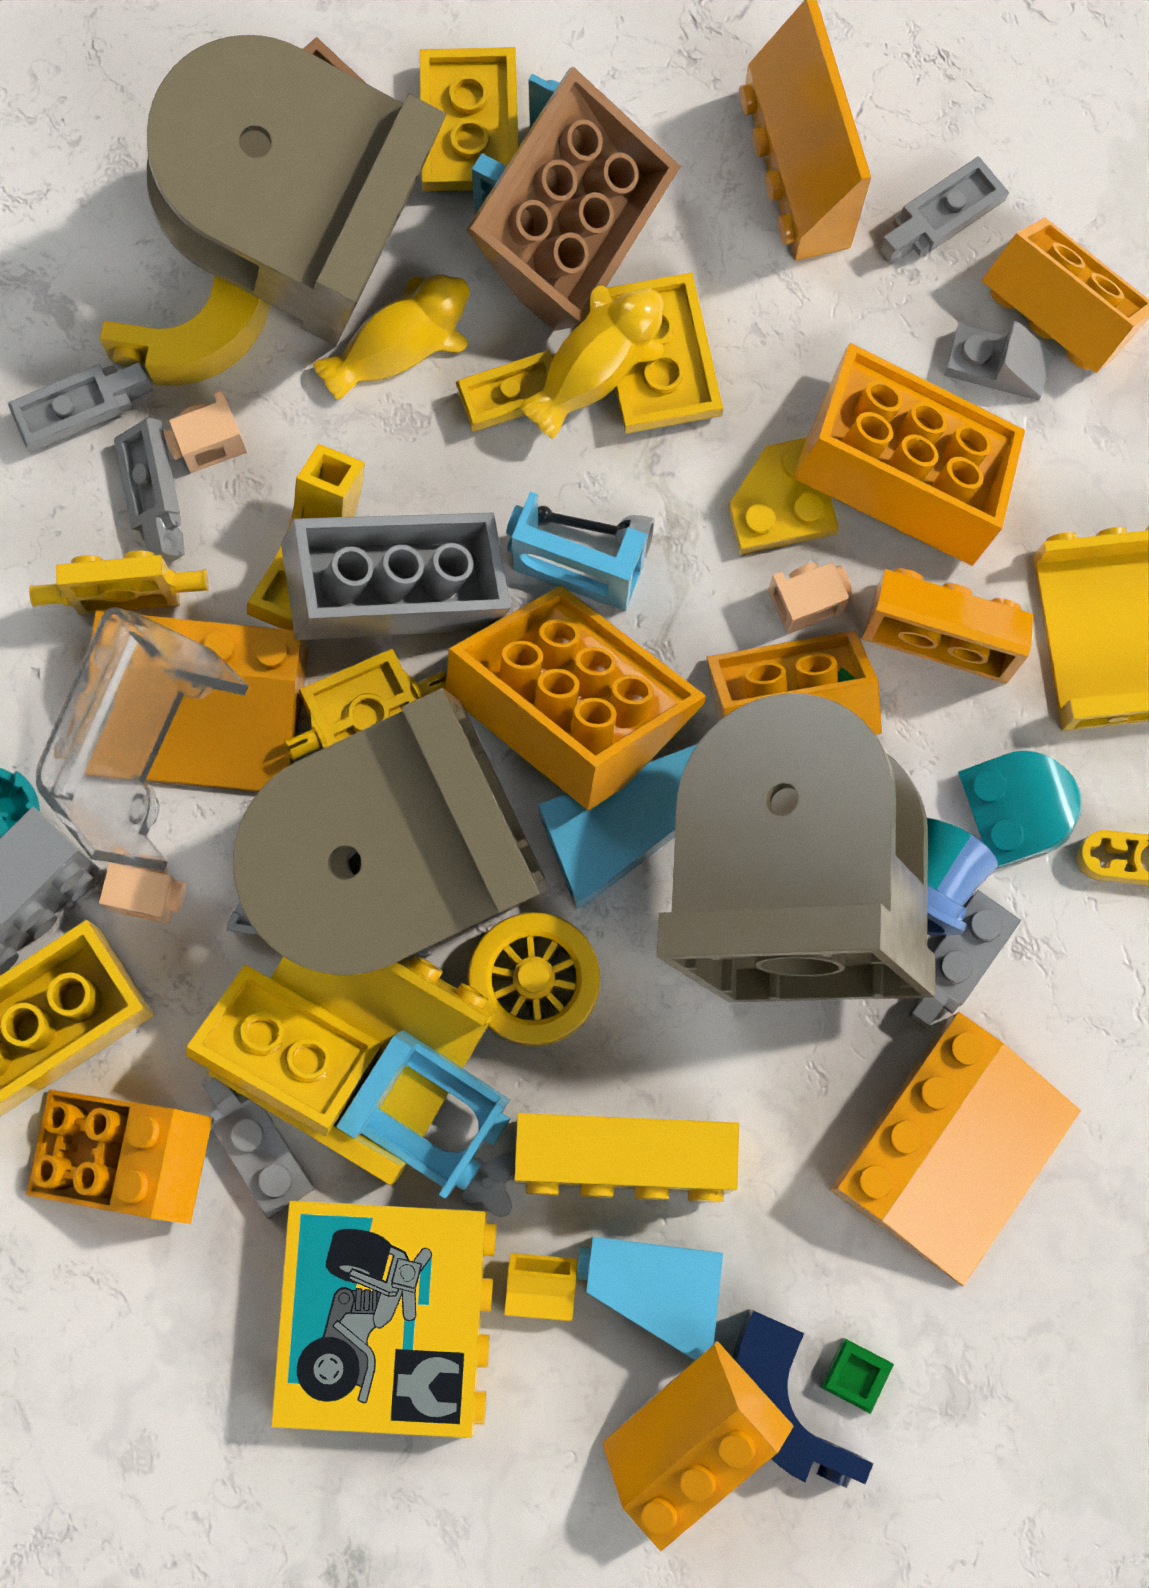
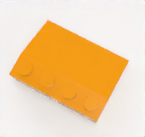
M804 0L750 61L747 68L745 85H740L739 87L742 110L745 115H752L755 128L752 129V141L756 156L758 158L764 157L768 171L765 172V186L770 201L777 200L781 212L777 219L779 235L784 245L790 244L795 261L851 248L871 181L869 167L818 1Z
M849 343L803 445L793 478L853 507L859 512H863L898 529L904 534H908L949 556H953L973 566L1003 528L1025 429Z
M561 585L449 648L445 690L459 699L469 714L587 811L626 787L705 704L706 695Z
M96 611L88 658L84 773L92 776L259 792L272 777L294 763L289 756V752L286 750L284 740L296 737L298 733L302 703L299 689L304 687L309 650L306 640H295L294 630Z
M957 1012L947 1018L834 1182L830 1191L958 1284L964 1286L1081 1110L1003 1042L962 1013Z

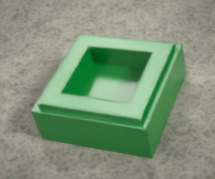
M842 1338L820 1388L871 1414L894 1364L848 1339Z

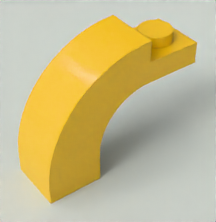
M214 276L211 294L206 305L194 318L186 323L171 328L159 329L103 320L100 341L109 359H112L115 363L124 367H129L138 362L141 365L145 364L154 385L180 386L193 384L225 371L249 351L264 327L270 304Z
M318 443L296 477L294 506L287 531L293 519L355 517L362 490L365 462ZM280 546L273 562L247 602V615L280 629L294 630L282 548Z

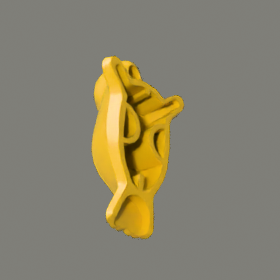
M443 274L433 275L427 279L420 276L413 277L408 281L402 297L380 307L360 326L352 336L342 355L319 359L312 364L317 375L324 381L326 388H328L336 400H341L359 382L378 381L393 377L415 366L434 352H463L468 345V341L455 330V326L460 320L470 297L468 283L462 278Z
M600 285L592 290L590 295V312L587 318L564 340L556 352L549 368L544 389L523 401L519 407L526 417L532 422L537 423L538 428L551 439L555 438L568 412L591 405L602 399L624 379L637 363L655 361L663 355L664 346L652 340L662 324L664 303L660 293L652 289H644L642 291L626 293L612 300L605 286Z

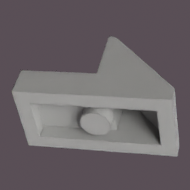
M1016 321L1013 322L1007 336L959 323L955 331L944 376L1040 400L1052 352L1021 323Z

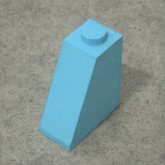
M592 1237L591 1248L580 1246L576 1279L587 1281L586 1293L694 1360L714 1344L723 1253Z

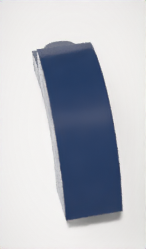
M749 1309L736 1341L733 1359L794 1426L779 1452L771 1459L780 1468L803 1482H806L812 1464L816 1462L820 1464L816 1474L846 1488L851 1479L866 1484L874 1463L863 1456L810 1433L799 1422L792 1410L788 1396V1377L804 1333Z

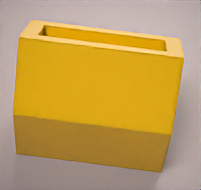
M510 1253L504 1315L572 1321L578 1259Z

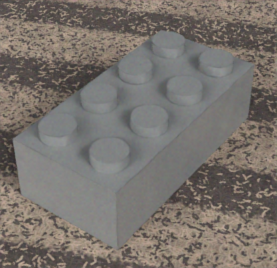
M494 512L293 519L281 542L295 640L481 631L502 619L511 609Z
M34 806L0 838V975L7 972L19 958L17 951L31 937L38 939L52 928L57 921L55 913L69 900L72 902L77 901L92 888L95 883L93 876L100 870L63 831Z

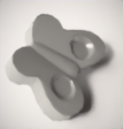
M502 1154L488 1162H483L480 1158L474 1157L482 1165L467 1189L462 1191L463 1201L468 1205L482 1203L495 1216H507L512 1209V1203L505 1190V1185L515 1173V1157L511 1154Z

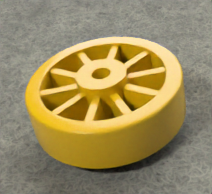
M538 912L522 913L497 923L478 942L469 964L468 986L478 990L489 999L485 1006L496 1013L487 1028L495 1035L519 1046L544 1047L559 1043L572 1036L588 1020L598 998L600 969L593 947L584 934L574 925L551 914ZM533 936L552 940L542 958L535 957ZM527 937L529 957L522 960L509 944L520 938ZM559 945H561L570 955L571 959L551 966L550 961ZM501 951L516 966L514 970L494 966ZM573 968L576 970V984L555 979V976ZM492 976L512 980L513 984L494 992ZM554 990L573 994L565 1007L552 994ZM517 993L519 998L509 1013L502 1007L499 1001ZM547 1000L557 1014L541 1020L540 1002ZM526 1002L533 1003L535 1020L518 1018Z

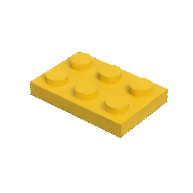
M516 47L420 49V100L446 113V117L422 169L423 192L473 190L472 167L481 153L507 166L519 148Z
M693 272L608 287L607 290L612 300L629 292L652 289L660 293L664 303L662 324L659 331L652 338V340L664 346L663 355L655 361L637 363L615 387L625 434L722 416L723 404Z
M244 964L186 1046L185 1056L326 1137L380 1054L383 1043Z

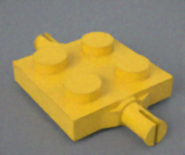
M139 550L125 553L122 559L103 560L98 556L83 555L74 557L71 563L57 564L56 584L30 585L29 597L33 607L63 604V606L74 607L79 615L95 614L96 611L117 612L180 606L179 593L208 591L209 581L206 569L176 572L175 570H169L161 555Z
M392 648L300 688L299 696L310 716L311 730L289 740H284L286 750L293 761L319 748L322 750L403 711L401 707L440 688L445 689L447 675L442 670L416 683L403 670Z

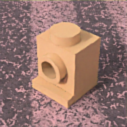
M223 390L213 393L216 403L208 406L197 404L184 409L178 417L169 420L172 429L163 432L174 460L183 457L191 473L247 453Z
M815 562L803 565L789 574L790 579L786 580L782 571L772 575L768 591L787 634L842 614L849 601L848 595L852 593L851 583L845 569L841 565L835 567L834 562L818 567Z
M112 852L99 904L109 912L170 924L173 912L179 913L182 909L186 895V882L175 880L171 875H166L168 870L166 866L137 860L136 867L133 868L132 863L122 854Z

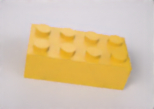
M85 920L0 975V1117L155 1016L102 931L88 920Z
M518 1113L515 1182L517 1184H526V1194L559 1196L560 1185L581 1186L580 1197L612 1198L614 1197V1188L634 1189V1199L666 1200L669 1199V1190L688 1191L689 1202H724V1193L738 1190L739 1122Z

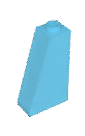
M698 744L647 763L626 787L589 811L568 794L538 804L541 822L576 909L589 904L675 838L678 788L684 768Z

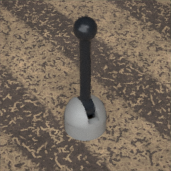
M547 506L538 507V525L545 526L551 522L614 535L619 546H621L628 527L646 533L645 558L648 555L655 519L652 517L630 515L622 519L615 526L553 513Z

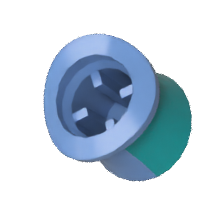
M927 818V935H959L964 932L967 926L962 920L968 909L963 907V905L976 889L998 868V862L991 850L972 834L950 823Z

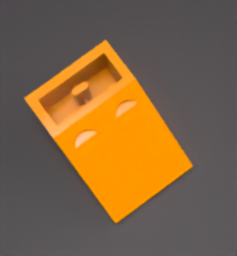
M49 1089L26 1195L191 1225L213 1117L174 1108Z

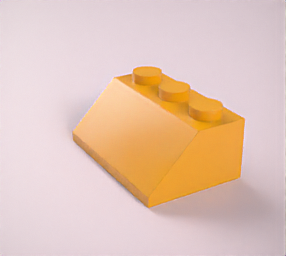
M1046 217L1018 231L981 280L991 289L990 295L996 302L1008 309H1017L1029 319L1028 325L1036 334L1049 340L1053 338L1067 349L1066 355L1071 362L1084 370L1092 369L1095 373H1098L1108 365L1149 319V299Z
M897 568L894 571L885 569L877 585L861 639L1007 684L1029 656L1032 642L1033 614L1021 610L1019 604L1008 599L994 598L990 601L973 596L972 591L962 585L945 583L943 586L924 581L921 574L909 569Z
M856 630L706 656L718 722L730 712L754 700L771 695L801 693L827 698L839 703L861 718L875 735L882 734L879 681ZM843 667L855 679L838 682V671Z
M716 1341L603 1441L602 1445L622 1508L661 1552L774 1457L781 1449L794 1426L723 1346Z

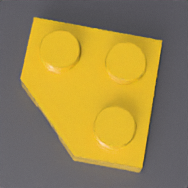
M807 437L766 446L730 501L728 511L740 555L837 535L839 526L831 497L793 478Z

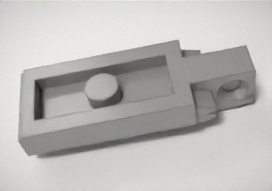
M977 156L904 205L901 214L893 221V225L896 228L883 237L884 242L879 251L890 264L906 256L913 249L919 256L928 250L931 252L1006 201L1009 192L983 160Z
M140 362L117 371L114 365L102 368L100 364H97L12 400L8 403V406L24 445L31 453L121 415L122 412L132 408L130 401L153 391V388Z
M148 417L115 437L114 443L131 528L140 532L143 541L146 543L147 551L155 555H161L164 561L173 562L185 555L183 533L178 528L181 525L180 510L161 420Z
M979 890L974 893L965 906L968 910L962 920L967 924L964 932L959 935L944 936L933 951L935 954V997L920 998L907 1016L924 1029L931 1025L942 1008L953 1014L959 1006L964 1004L1021 922V919Z
M215 1078L203 1084L217 1108L207 1115L213 1117L212 1130L267 1219H271L288 1208L289 1201H298L315 1190L266 1109L245 1096L238 1095L235 1090Z

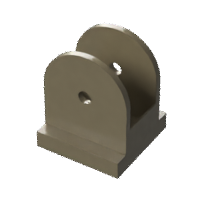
M237 35L220 38L206 43L184 56L172 67L156 91L147 124V190L151 208L164 235L193 264L302 320L301 328L337 346L416 184L446 117V113L409 93L404 103L286 41L261 35Z
M443 688L401 707L403 711L284 768L260 789L245 811L239 825L233 853L234 880L238 897L247 918L257 933L270 947L293 963L307 969L335 975L362 974L379 970L531 899L550 888L462 702ZM353 849L361 857V868L357 874L349 866V856Z
M801 693L771 695L749 702L730 712L717 722L700 740L692 752L680 780L676 803L672 912L659 913L657 958L729 1003L935 997V954L927 947L928 825L923 801L909 775L894 758L886 753L879 739L861 718L846 707L827 698Z

